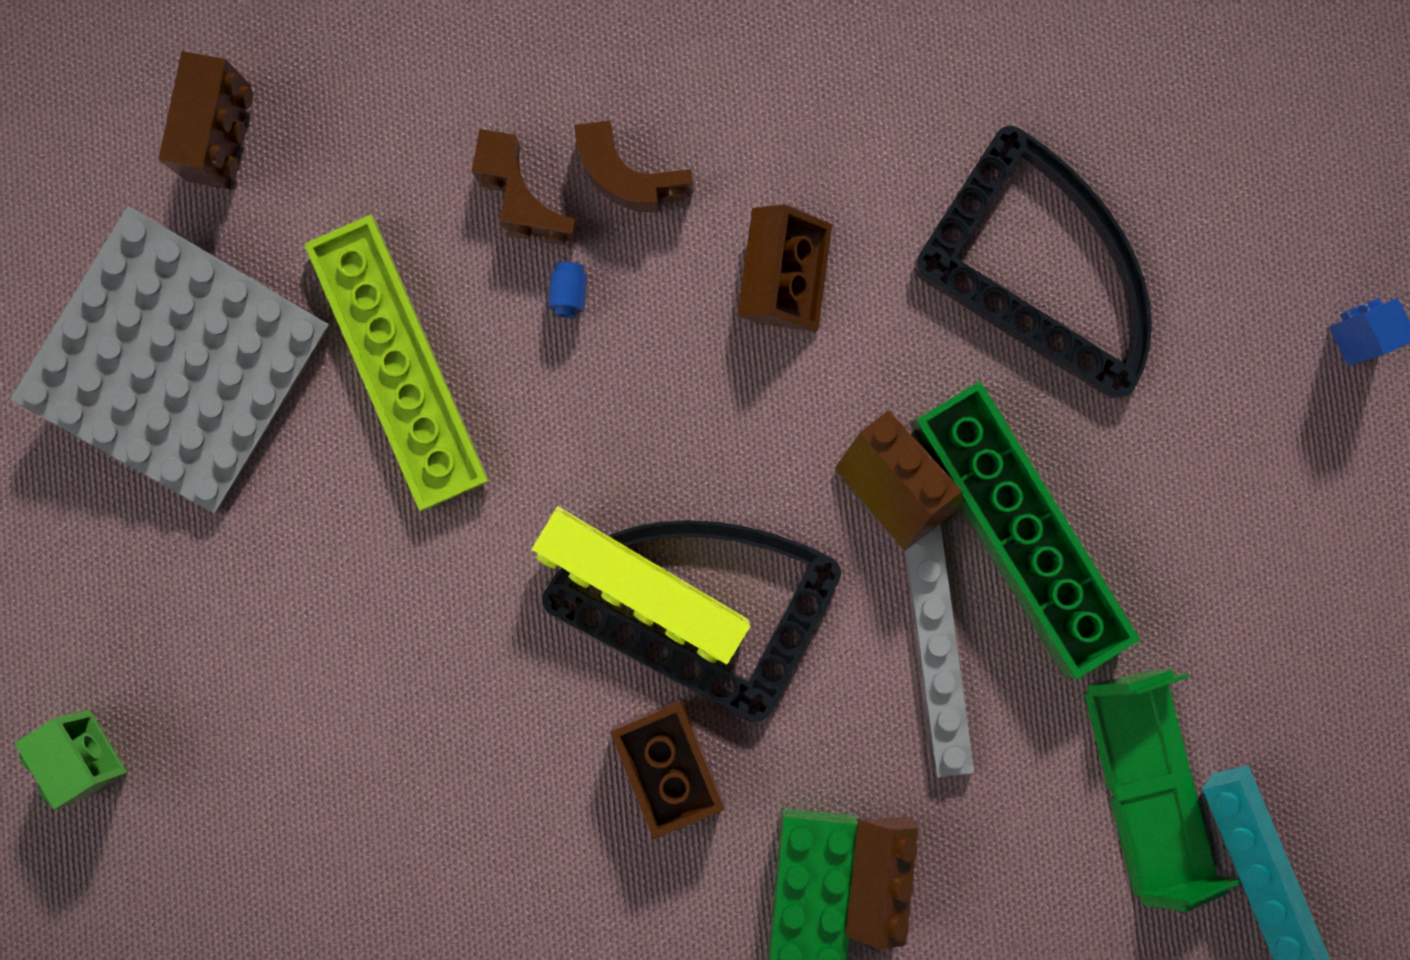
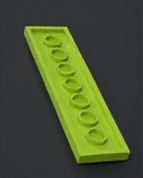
M368 215L304 243L419 511L423 512L488 483L489 479L375 218L372 215Z

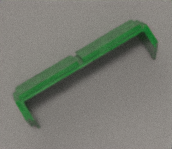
M1172 669L1148 670L1088 684V692H1085L1084 696L1107 788L1112 790L1113 793L1110 801L1134 895L1140 897L1142 905L1188 912L1228 894V888L1241 883V880L1217 876L1169 687L1171 683L1189 678V674H1173Z

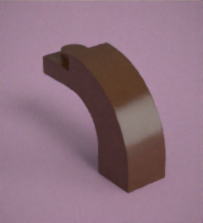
M611 120L574 125L577 148L583 167L593 185L612 202L639 212H659L658 198L665 197L667 201H678L687 197L686 194H693L691 169L647 174L637 172L625 165L615 150Z

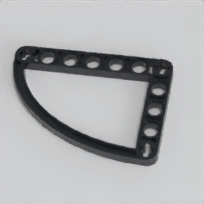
M1016 126L1001 128L990 142L917 256L914 263L915 272L927 284L1103 395L1112 399L1124 397L1135 389L1144 371L1151 342L1150 301L1137 257L1126 235L1109 209L1092 188L1066 162L1022 129ZM1011 137L1015 140L1013 143L1014 148H1011L1002 160L997 155L1004 146L1003 140L1006 141ZM1020 157L1047 176L1072 200L1091 223L1114 261L1123 284L1129 312V344L1124 363L956 258ZM986 165L994 166L999 172L998 181L995 183L985 182L980 176V169ZM966 195L975 196L980 202L979 211L976 213L965 212L961 206L962 197ZM947 225L956 226L961 233L960 241L953 244L946 242L941 235L942 228ZM933 256L938 259L937 266L945 272L949 266L955 269L949 274L944 283L940 280L944 273L938 269H934L931 273L926 271L927 263L923 258L930 260ZM959 274L968 276L972 281L971 291L960 293L955 290L953 286L954 277ZM996 294L1001 297L1003 308L1000 312L992 313L985 308L984 299L986 295ZM1026 313L1032 317L1034 321L1032 331L1021 332L1017 329L1015 318L1018 314ZM1049 333H1058L1064 338L1065 346L1061 352L1051 351L1047 347L1046 338ZM1081 352H1088L1094 356L1096 365L1091 372H1086L1079 368L1077 358ZM1106 363L1109 367L1104 372L1110 376L1121 373L1123 375L1121 382L1125 384V387L1114 389L1112 387L1114 381L1111 378L1103 375L1098 380L1095 376L1103 370Z
M696 520L664 521L634 526L608 535L626 547L662 538H716L771 550L808 565L749 680L704 659L698 653L571 587L570 585L573 581L568 577L570 572L564 568H561L544 591L542 604L550 615L745 719L756 722L762 721L771 713L840 580L841 568L832 557L804 544L766 531L722 522ZM827 562L831 565L829 571L834 575L831 580L824 579L819 588L826 590L824 597H822L816 591L804 588L807 580L812 585L815 584L818 574L814 571L816 565L824 566ZM561 590L566 591L565 599L573 604L577 603V597L584 600L577 608L574 620L568 617L572 609L566 606H560L558 610L553 608L554 600L550 598L552 593L558 594ZM803 595H812L817 601V609L814 614L803 616L796 608L797 600ZM589 606L597 607L603 616L601 624L595 628L587 627L582 621V613ZM629 624L633 627L635 639L632 643L622 645L616 641L614 631L618 625ZM788 627L795 628L800 634L799 644L791 649L784 648L779 642L780 633ZM653 641L663 642L668 648L666 659L661 662L650 660L646 651L648 645ZM689 658L695 659L701 667L698 677L691 680L685 679L679 672L681 662ZM775 660L781 663L783 674L779 680L771 682L763 677L762 668L766 662ZM719 676H726L733 682V691L726 697L717 696L712 690V683ZM740 684L747 686L743 691L744 695L750 698H755L757 694L763 696L761 700L765 705L763 711L757 709L754 714L748 712L749 704L739 699L738 706L731 704L738 695Z

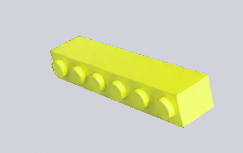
M559 506L555 509L531 549L538 553L536 559L553 569L557 565L570 572L568 577L575 583L585 588H588L589 584L603 591L601 597L617 607H620L622 603L635 610L633 615L638 620L650 626L654 622L667 629L665 634L669 638L682 645L686 641L699 648L697 653L712 663L720 660L727 665L751 627L746 617Z

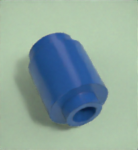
M558 262L555 264V271L551 272L548 301V308L555 310V316L576 318L577 313L585 311L587 275L584 274L585 267L583 265L572 262Z

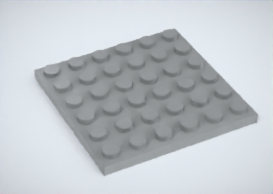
M127 206L10 400L215 514L221 508L329 329L330 324L139 211Z

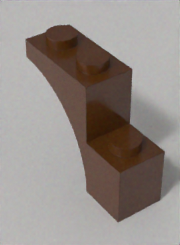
M479 129L472 173L477 182H481L480 185L484 188L502 190L503 186L506 187L500 222L505 230H509L508 234L523 239H529L531 234L544 236L545 241L558 245H565L567 240L576 242L579 229L576 220L548 209L525 186L520 169L521 146L516 135Z

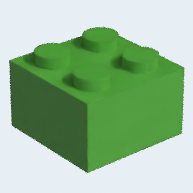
M90 710L54 718L14 743L20 752V762L27 770L31 771L39 784L38 790L41 797L52 806L53 810L87 798L127 773Z

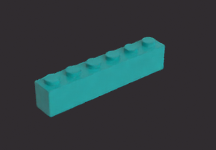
M1249 765L1212 773L1203 787V792L1273 959L1330 960Z

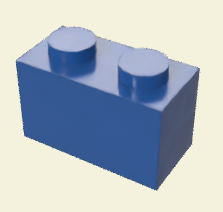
M1380 297L1363 305H1358L1339 314L1342 321L1329 326L1348 366L1385 355L1410 343V321L1398 298L1382 303Z

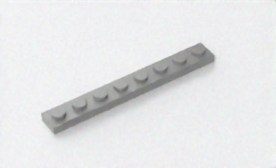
M940 523L905 551L934 772L937 778L974 773Z

